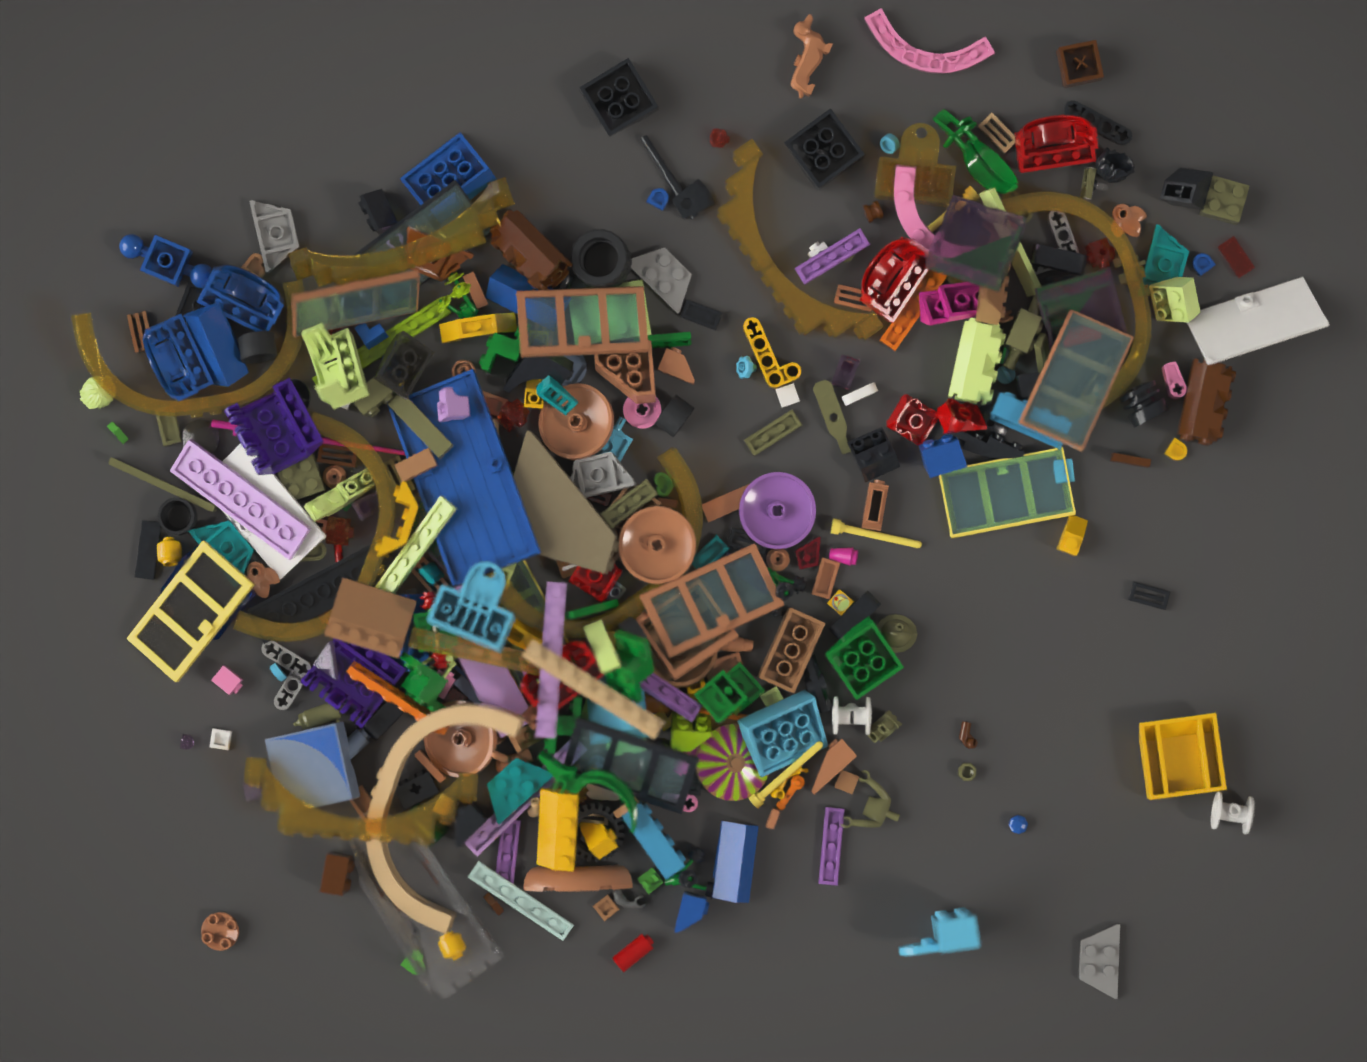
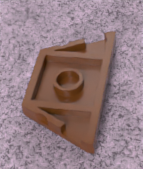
M407 227V267L411 270H418L419 273L442 282L449 277L450 273L458 270L464 261L468 258L472 259L474 256L468 250L413 227Z

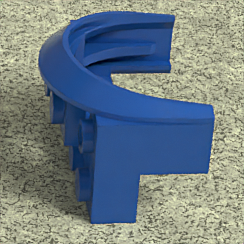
M232 265L214 266L197 299V303L205 307L219 302L227 318L256 332L269 331L271 326L275 324L284 306V300L280 292L273 285L247 270ZM228 277H230V279H229V281L227 282L225 288H223L224 285H225V283H226V281H227V279H228ZM228 294L233 295V296H235V297H237V298H239V299H241V300H243V301L249 303L250 305H248V304H246V303H244V302H242V301H240V300H237V299H235V298L229 296ZM265 294H266V298H265V300H264L262 306H260V304H261V302H262V300H263V298H264V296H265Z
M178 314L145 329L142 340L147 358L159 383L171 398L180 401L214 384L182 314ZM165 339H168L167 341H165V342H163V343H160V344H158V345L155 346L156 343H159V342H161V341H163V340H165ZM178 354H179V356H180V358H181V360H182V362H183V364H184V366H185V369H184V367H183V365H182V363H181V361H180V359H179V357H178ZM185 375L184 378H182V379H180V380H178V381L172 382L173 380H175V379H177V378H179V377Z

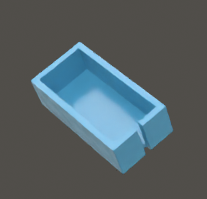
M1005 392V394L1000 393L990 420L1061 450L1062 442L1018 423L1028 402L1027 400L1019 401L1015 399V395L1009 392ZM1034 407L1029 419L1065 435L1068 434L1072 425L1068 418L1062 415L1056 417L1051 414L1050 410L1043 407L1040 409Z
M640 801L637 804L638 822L633 834L665 879H668L685 867L684 861H686V858L680 850L676 851L673 845H675V842L670 835L667 834L665 836L662 832L664 827L658 818L655 820L650 814L653 811L648 804H643ZM628 811L621 817L631 829L632 820Z

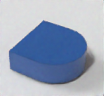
M656 188L650 193L646 202L663 211L668 203L669 196L664 189Z
M1205 253L1196 255L1192 261V266L1199 277L1216 265L1211 257Z

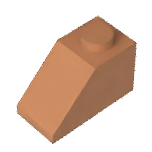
M671 347V349L666 348L658 371L694 385L695 379L685 356L681 354L682 351Z

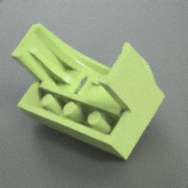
M320 323L302 331V337L309 351L319 385L315 386L322 401L336 409L369 396L354 336L348 328L330 335L323 323ZM334 358H338V359L335 360V361H332V362H330V363L324 364V363L327 362V361H331V360H333Z

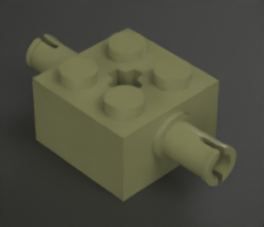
M1033 296L1028 311L1021 308L1017 312L1002 346L1010 350L1003 364L1004 367L1010 370H1015L1020 355L1024 356L1032 351L1036 342L1033 338L1040 333L1043 327V323H1041L1042 317L1038 316L1042 307L1038 296Z

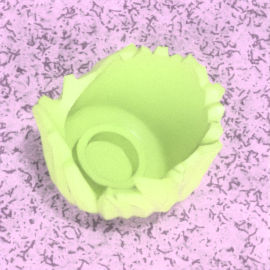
M106 375L105 377L95 376L89 378L84 383L82 390H80V401H83V404L89 409H101V407L108 406L113 401L117 392L111 377Z

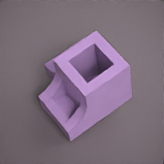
M452 387L439 391L440 401L437 403L439 422L461 420L470 416L468 397L457 396L453 392Z

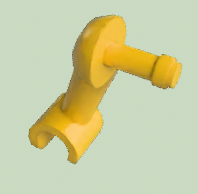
M802 766L770 793L771 797L783 799L785 797L783 788L786 782L801 772L808 773V769L802 768Z

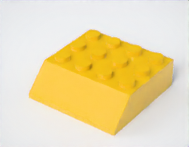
M1216 713L1139 723V744L1147 799L1153 800L1227 790Z

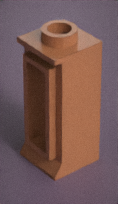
M874 480L873 483L870 482L868 485L861 525L863 529L881 531L889 488L888 485H885V481ZM873 490L883 492L878 521L868 520Z

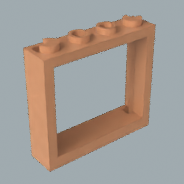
M692 580L686 584L690 594L697 591L715 618L724 615L700 580L696 582ZM676 590L668 596L669 600L664 603L660 601L654 605L658 616L683 600L680 592ZM645 611L637 617V622L649 640L650 648L673 681H676L737 640L739 636L734 629L726 632V636L674 670L644 627V625L651 621L649 615Z

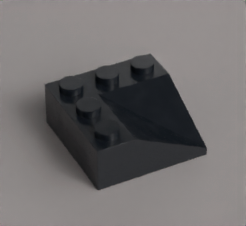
M629 58L579 87L580 92L609 137L659 110L657 103Z
M831 108L784 142L817 191L856 164L865 155Z

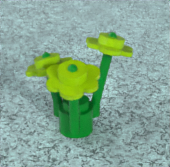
M450 273V276L447 277L448 281L444 283L445 286L452 282L456 286L450 295L443 296L439 300L438 313L443 312L446 307L457 314L460 319L463 317H474L479 310L467 296L470 292V283H459L457 280L464 273ZM451 298H464L465 301L459 305L460 310L450 305Z

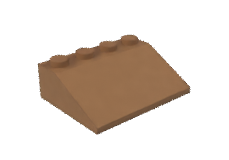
M343 578L324 635L399 658L417 601Z

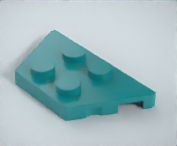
M1158 224L1155 226L1137 296L1139 297L1151 294L1149 289L1151 284L1175 277H1183L1189 251Z
M231 521L188 531L199 545L203 540L206 541L241 573H245L254 549ZM212 560L235 588L239 587L240 583Z
M515 758L489 781L487 786L497 823L500 825L553 777L551 773Z

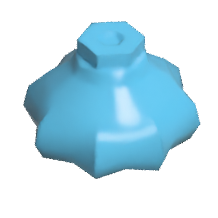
M741 356L736 363V372L741 379L750 378L751 374L757 370L756 364L752 362L749 356Z

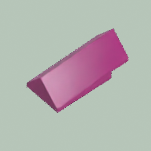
M970 281L939 285L938 290L920 292L921 322L930 326L976 317L980 284Z

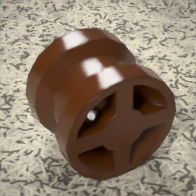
M878 200L874 201L871 205H863V210L869 223H872L874 219L884 218Z

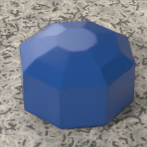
M1015 815L1010 818L1008 825L1012 832L1021 834L1026 831L1028 823L1025 817Z

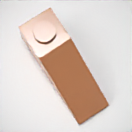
M835 738L828 745L830 749L825 754L811 790L813 794H816L857 757L842 738L840 740Z

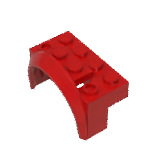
M1074 115L1042 117L1030 121L1019 132L1014 133L1018 170L1020 173L1096 162L1095 149H1098L1096 127L1085 118ZM1071 126L1073 127V131H1074V139H1073V140H1072ZM1068 143V144H1065V145H1058V146H1052V147L1039 148V147H1042V146H1047V145H1052V144Z
M901 237L899 240L889 243L876 254L868 265L862 279L861 298L859 301L886 321L894 323L936 259L929 255L930 251L914 239ZM893 253H895V254H897L899 257H901V258L903 259V261H901L899 258H897L896 256H894ZM903 267V269L901 270V272L899 273V275L897 276L889 290L886 292L894 276Z
M572 641L562 645L561 658L596 680L605 675V673H602L597 659L585 643ZM569 655H571V656L573 657V659L575 660V662L578 664L577 666H576L575 663L572 661V659L569 657ZM534 665L524 675L520 688L537 710L539 683L536 679L538 678L540 681V668ZM563 682L559 683L557 710L580 694Z

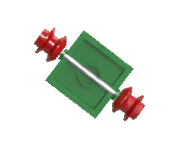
M434 591L423 593V597H420L425 602L421 607L429 609L428 612L413 614L419 653L435 650V653L430 656L435 661L431 666H435L436 669L447 668V664L451 662L446 661V656L449 653L442 649L457 647L456 635L431 626L427 622L429 613L438 595Z

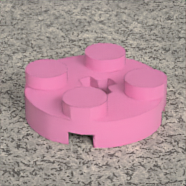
M628 397L623 406V414L626 421L632 427L639 429L652 427L661 414L659 399L656 397V402L641 403L644 407L648 408L645 411V415H641L640 412L637 413L640 404H636Z

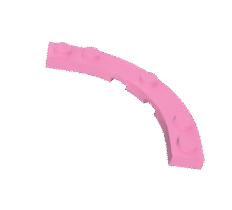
M882 8L864 18L873 35L887 53L902 64L919 71L938 74L958 72L970 68L995 54L986 37L955 52L945 54L926 52L907 44L893 29Z
M896 165L894 182L895 207L901 225L910 239L916 240L930 251V256L943 262L980 248L957 245L934 235L919 217L915 206L914 180L916 167Z

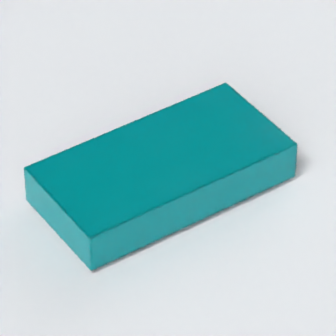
M716 535L694 556L691 564L696 569H699L721 558L730 548Z

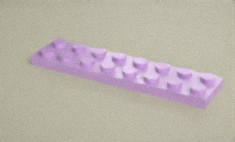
M192 439L188 440L170 472L288 560L293 559L311 530L310 526Z

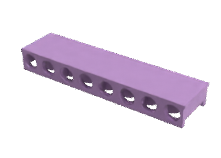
M463 585L454 588V590L460 592ZM456 636L457 647H451V649L456 654L457 660L480 703L499 706L518 714H522L529 707L500 653ZM496 730V733L499 738H502L507 735Z

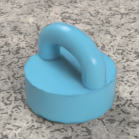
M888 133L880 140V147L885 153L892 154L899 149L900 143L895 135Z
M1004 366L997 369V380L1000 383L1009 384L1014 380L1015 370H1010Z

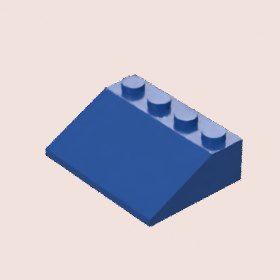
M460 132L402 176L400 180L417 202L422 205L454 180L457 181L471 200L496 181L497 178ZM453 192L432 207L430 211L441 223L464 204L457 194Z

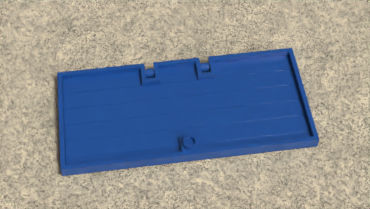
M471 369L408 395L407 397L454 445L441 459L432 452L438 466L414 478L426 513H429L440 496H444L457 508L435 538L452 586L456 588L463 585L469 570L478 563L490 562L503 569L540 554L539 544L475 370ZM452 387L453 392L457 396L468 397L470 416L461 420L439 422L437 403L440 401L439 391ZM387 404L406 458L429 448ZM487 568L484 571V576L495 572V570Z

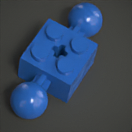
M135 234L124 236L119 244V249L123 256L130 259L139 256L145 258L140 271L179 287L183 275L190 277L194 286L204 288L213 270L206 264L190 265L189 261L193 251L157 235H154L150 247L144 246L142 239ZM170 257V263L165 266L163 259Z

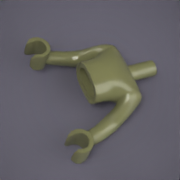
M867 770L861 771L867 775V779L858 778L859 781L869 784L879 794L880 798L869 796L862 815L869 817L871 820L851 819L845 816L843 818L849 821V825L840 824L843 829H848L850 826L877 828L882 826L886 817L898 821L900 814L889 810L891 798L878 782L870 777V773Z

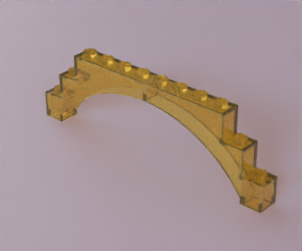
M753 139L733 151L735 157L732 159L738 167L742 166V169L725 180L726 191L730 196L734 195L735 197L718 208L717 212L719 214L717 217L722 225L727 224L730 229L728 233L733 240L737 239L741 244L739 249L743 255L750 257L752 260L750 265L755 272L760 271L763 276L761 280L766 287L770 286L774 291L772 296L776 302L779 303L781 301L785 307L782 310L788 319L793 318L796 323L793 326L799 334L803 333L806 336L824 323L825 327L823 328L829 337L833 336L835 339L854 326L855 329L853 331L858 339L862 338L866 341L883 329L884 325L874 311L870 314L855 313L823 304L798 289L778 269L762 242L754 215V175L758 160L763 157V153Z
M506 177L487 183L488 187L466 211L447 225L421 239L390 250L353 256L320 254L309 251L305 247L289 253L291 267L298 281L314 275L318 287L333 282L336 283V286H340L353 281H365L399 274L484 244L486 240L483 229L500 224L497 210L515 204Z
M246 757L244 781L252 788H259L260 785H263L261 806L265 808V811L276 812L277 809H280L278 830L285 836H294L295 833L309 838L313 837V835H321V838L332 839L333 836H337L342 840L360 838V841L370 842L371 839H378L381 843L398 841L399 844L408 845L410 842H418V845L429 846V843L434 844L436 821L445 825L456 822L458 800H461L462 803L477 801L478 774L459 773L458 778L436 798L408 812L376 819L342 817L321 811L294 796L273 776L267 767L268 763L265 758Z

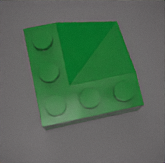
M869 616L852 627L825 653L856 700L904 668Z

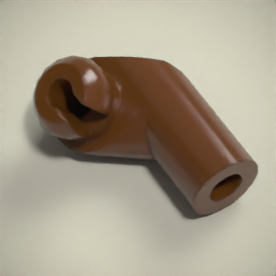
M962 721L959 739L966 748L974 749L977 747L978 742L970 734L971 723Z

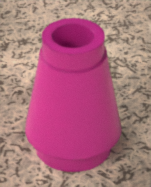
M854 547L831 548L829 559L848 566L856 565L858 550H854Z

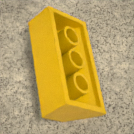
M541 788L537 865L553 870L574 871L580 791L573 794L565 790L561 794V789Z

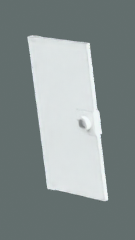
M1303 277L1200 310L1201 313L1193 320L1187 322L1208 365L1329 326L1328 320Z
M240 443L222 462L311 527L293 559L288 560L223 511L244 539L250 543L267 565L275 570L279 579H282L325 539L326 535L274 474L257 475L251 461L259 456H247L246 450H244Z

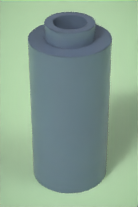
M357 728L347 737L350 760L370 743V735L364 729L360 730Z

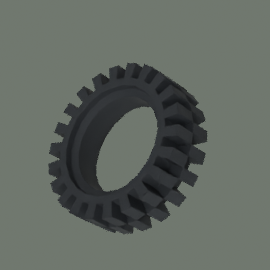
M589 800L587 803L584 804L583 802L579 805L578 825L587 815L599 814L610 821L613 831L617 836L615 841L618 847L601 859L604 861L619 851L625 838L626 827L624 819L622 817L617 819L614 815L615 806H610L605 801L602 803L600 800L595 802ZM577 827L576 853L579 855V858L583 859L584 857L587 861L595 860V862H599L600 860L581 841Z

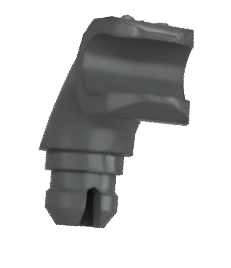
M614 889L612 892L614 895L613 901L624 908L641 909L646 905V903L643 905L637 903L639 898L644 897L642 895L629 901L626 899V896L624 897L621 889Z

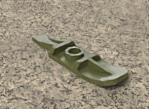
M822 380L815 383L813 391L829 433L837 439L842 455L851 452L846 438L847 424L831 382ZM833 413L837 415V419L834 421L830 420V415Z

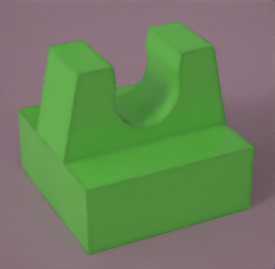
M653 867L637 878L648 894L664 883Z

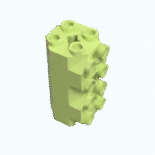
M970 318L964 322L948 393L949 398L955 395V400L973 404L982 401L981 405H986L987 402L992 400L994 390L991 389V385L996 382L998 374L994 367L1000 363L1002 352H999V348L1004 345L1006 333H1002L1003 329L999 328L1000 324H983L975 321V318Z

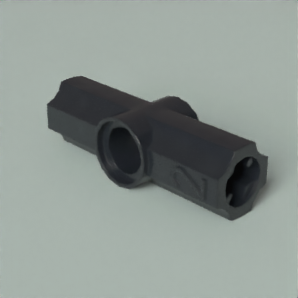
M815 654L811 655L804 670V681L807 691L816 699L820 714L832 710V704Z

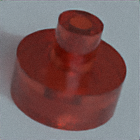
M715 128L710 134V144L712 147L723 148L726 143H729L730 137L727 136L724 129Z

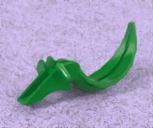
M943 109L932 118L949 136L943 147L948 148L954 142L961 149L968 172L980 185L986 189L995 188L998 194L1014 192L1018 188V178L1010 166L992 148L978 140L971 132L977 123L970 116L962 119L960 122L947 110ZM951 122L958 128L955 133L947 127ZM963 135L969 139L965 143L960 139Z
M544 751L540 753L539 759L556 780L553 790H556L558 785L562 787L561 794L565 790L574 794L578 793L587 783L599 782L608 786L625 802L631 815V832H635L638 822L637 802L632 790L625 781L615 773L604 769H591L579 775L577 773L578 767L564 765L554 756Z

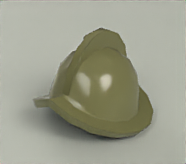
M898 614L888 615L877 625V628L894 653L908 650L917 639V628L906 616Z

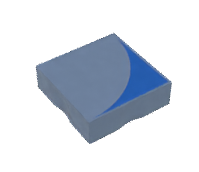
M344 722L265 739L282 815L360 797L355 770L350 760L349 744Z

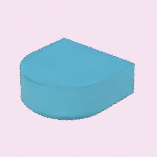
M276 662L270 666V670L279 681L283 682L287 678V675Z

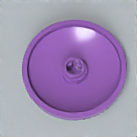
M772 472L759 476L747 486L740 499L739 517L744 531L753 541L767 548L784 549L801 542L811 531L816 517V504L812 492L802 480L788 473Z

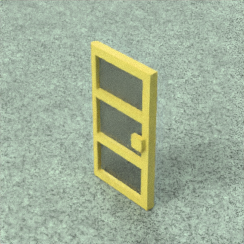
M203 540L129 634L127 640L175 683L179 682L255 584Z

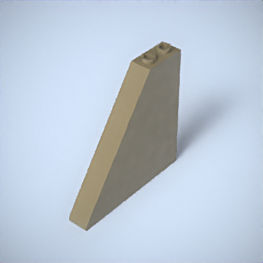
M526 431L514 479L541 550L539 555L608 574V571H612L614 566L613 554L614 552L617 553L620 541H617L618 536L537 436L531 431Z

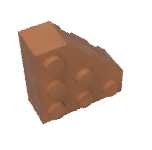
M651 340L648 341V352L594 354L596 372L636 404L656 402ZM637 341V342H624V343H638V342H640V341Z

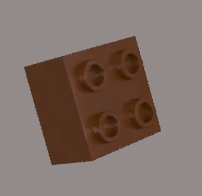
M1096 40L1062 46L1056 50L1064 88L1097 82L1104 78Z
M331 851L326 854L319 892L343 896L346 892L350 891L352 880L349 879V875L354 871L355 860H352L353 855Z

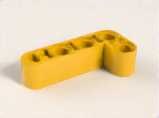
M754 317L746 319L743 329L767 385L775 389L797 380L801 375V367L793 362L779 367L759 320ZM749 322H752V324H757V326L755 327L756 334L761 332V335H756L753 339H751L750 336H753L754 334L751 329H747V327L749 326ZM761 339L765 342V347L757 349L754 346V342ZM770 357L773 364L765 367L762 364V359ZM789 367H795L798 370V374L795 377L787 374ZM771 375H778L780 382L772 384L769 380Z

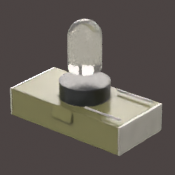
M1085 168L1080 193L1081 200H1091L1095 189L1101 191L1108 189L1107 184L1097 182L1095 179L1097 168Z

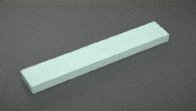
M480 861L476 863L468 875L469 879L562 941H564L574 926L573 923Z

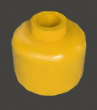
M174 537L163 538V541L157 544L158 561L167 567L178 565V562L182 560L181 543L175 540Z
M451 931L439 937L438 946L444 958L449 959L452 957L454 961L464 956L462 952L465 951L466 945L460 933Z

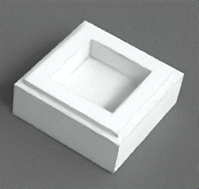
M794 383L776 389L781 408L800 402Z
M212 728L210 747L229 750L232 731Z

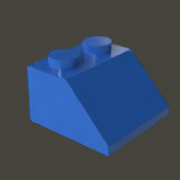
M951 434L944 435L938 440H926L923 444L918 445L923 465L930 478L967 468L959 440Z
M684 891L674 932L679 933L701 920L703 914L707 915L709 902H706L705 896Z

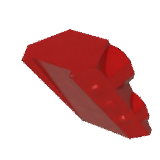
M905 394L900 397L899 403L886 421V426L916 445H920L926 441L939 418H936L937 412L927 407L918 399Z
M949 398L937 409L936 418H939L944 430L943 434L987 429L978 405L969 402L960 404L957 400Z
M614 564L612 571H608V574L577 566L569 582L603 603L623 570Z

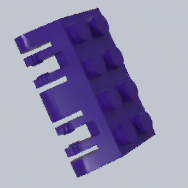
M290 378L273 385L274 392L242 408L236 403L224 410L231 425H240L234 431L238 434L237 437L244 450H246L247 456H260L253 458L251 461L259 476L273 475L307 459L323 443L321 435Z
M333 638L332 642L313 667L308 670L300 683L307 687L313 682L309 688L311 691L315 690L320 683L325 688L321 690L319 697L323 698L328 693L324 701L336 710L343 704L344 707L340 711L342 714L346 713L349 707H352L356 711L352 713L350 720L353 722L359 716L360 718L355 724L363 728L385 699L378 692L369 690L361 681H356L350 677L347 670L355 660L393 686L397 684L406 669L384 653Z

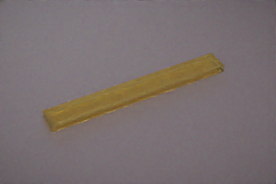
M414 627L412 629L409 647L540 675V668L522 657L524 651L504 647L500 654L460 637Z

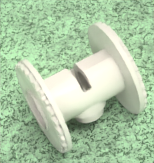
M835 696L832 707L833 734H837L838 724L865 725V733L869 735L872 716L870 697H866L865 707H858L854 703L840 707L838 706V696Z
M1217 792L1212 805L1211 828L1216 829L1219 820L1243 823V834H1248L1253 821L1254 798L1249 796L1245 806L1235 803L1230 804L1222 802V792Z

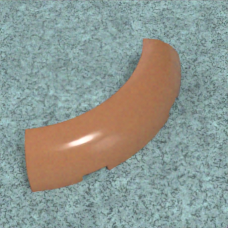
M619 864L576 866L574 871L553 870L537 866L532 868L524 879V891H595L600 889L633 888L629 871Z

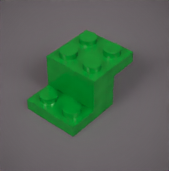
M527 324L528 337L532 329L529 324ZM519 325L514 335L517 338L516 340L495 332L493 336H489L486 343L487 353L482 354L479 362L482 371L490 374L497 356L514 363L519 362L521 358Z
M618 630L614 633L617 646L615 654L620 667L605 672L607 685L628 700L639 703L643 700L640 683L655 672L648 639Z
M403 652L400 659L405 661L404 666L411 670L401 686L407 690L405 694L432 712L446 708L436 699L448 680Z
M739 662L727 673L724 670L718 673L698 690L694 696L716 722L721 724L732 713L735 716L739 715L759 698L765 690L743 664Z
M576 696L574 700H570L569 712H573V715L557 714L555 738L544 739V749H548V754H556L557 735L572 736L577 717H582V696Z

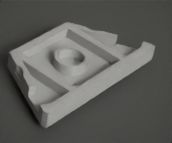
M251 200L249 202L265 271L270 273L300 248L291 209Z
M665 247L632 258L631 269L679 314L692 274Z
M613 452L574 461L573 474L570 478L586 498L637 486L634 479Z
M1115 924L1110 928L1080 940L1079 979L1114 999H1118L1120 924Z

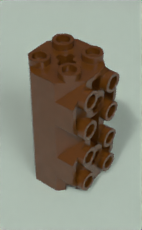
M511 209L504 214L503 219L492 226L490 230L492 233L490 244L497 250H500L503 253L502 256L508 262L515 265V269L522 276L524 275L535 289L550 290L549 286L553 288L558 286L568 276L569 270L567 268L568 266L571 267L572 263L520 211L516 210L513 212Z
M1199 359L1192 360L1187 391L1177 430V435L1180 436L1179 440L1191 442L1195 439L1198 440V444L1209 446L1217 442L1219 438L1222 439L1224 427H1221L1222 421L1226 420L1228 409L1224 408V404L1231 399L1232 390L1229 388L1236 376V371L1232 370V366L1226 367V364L1219 362L1208 365L1205 360H1203V363L1199 362Z

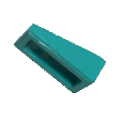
M549 375L536 387L537 395L564 415L568 414L578 404V401ZM568 400L569 402L563 407L562 404Z
M433 562L419 570L431 585H436L444 577V573Z

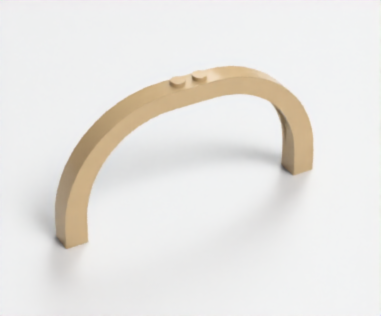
M483 703L457 704L440 709L420 719L402 734L391 749L383 768H380L377 774L379 779L377 786L375 785L371 792L373 798L367 815V852L374 875L381 888L400 910L415 921L447 934L452 929L457 912L437 905L414 891L399 874L391 858L386 835L387 817L406 760L423 738L442 727L454 724H476L516 737L520 735L526 716L499 706Z

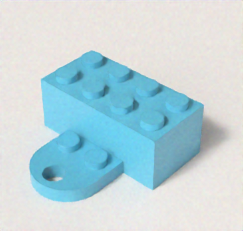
M481 562L469 570L460 592L441 585L427 618L429 625L501 654L516 619L513 613L497 607L505 588V576L502 570L493 563ZM487 568L495 570V575L492 578L484 576V571Z
M965 907L954 908V912L950 913L946 910L935 911V915H931L934 940L932 937L920 939L921 942L899 946L900 955H916L937 951L944 953L978 948L980 945L975 915L970 910L965 909Z

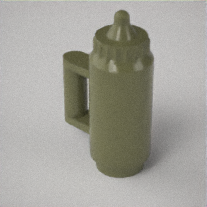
M325 703L305 710L298 715L299 719L293 725L301 726L305 730L320 727V725L336 720V723H339V719L346 715V713H340L344 705L342 704L336 710L330 704Z

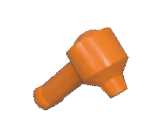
M795 775L791 778V786L786 791L785 797L776 804L778 810H784L796 790L804 787L805 780L801 775Z

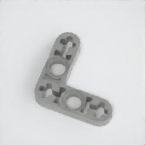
M1053 209L1048 214V223L1058 249L1067 251L1066 246L1062 248L1061 245L1071 241L1072 244L1069 245L1070 251L1074 250L1075 253H1079L1065 213L1061 209ZM1054 213L1061 215L1062 218L1059 219L1060 225L1065 224L1064 227H1060L1057 230L1054 228L1058 226L1057 221L1052 220ZM1064 230L1068 233L1069 237L1066 241H1061L1058 238L1059 231ZM1039 266L1035 274L1039 275L1052 269H1043V267Z
M271 640L262 644V653L290 671V674L274 698L275 707L279 710H286L292 705L302 689L303 684L300 681L306 674V672L300 674L298 667L294 666L293 670L291 666L295 663L296 658L299 659L297 662L299 665H307V670H310L312 666L304 658L278 642ZM274 644L273 648L277 651L280 648L283 649L278 655V659L274 658L277 655L274 652L267 653L266 645ZM289 653L292 656L290 664L282 662L283 654ZM293 679L298 682V688L295 691L288 688V682ZM285 689L288 693L293 694V697L291 698L289 695L286 699L288 704L281 707L278 699L285 696L286 693L282 692Z

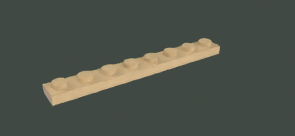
M533 639L522 655L526 660L652 739H655L665 723Z

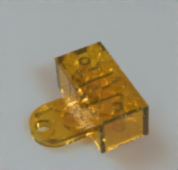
M916 123L909 126L901 138L899 159L879 157L873 198L895 201L894 182L896 165L916 167L914 180L915 204L945 208L951 206L956 166L937 164L940 139L933 127L925 123ZM919 128L925 129L927 136L925 138L917 137L916 130Z

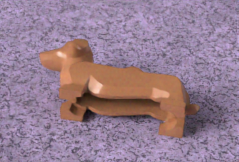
M811 14L804 21H799L794 26V34L804 43V50L802 55L798 54L794 65L797 67L792 76L791 87L799 92V98L801 99L804 95H811L815 85H808L809 77L820 64L823 54L827 55L833 45L832 43L825 44L822 36L811 30L813 22Z

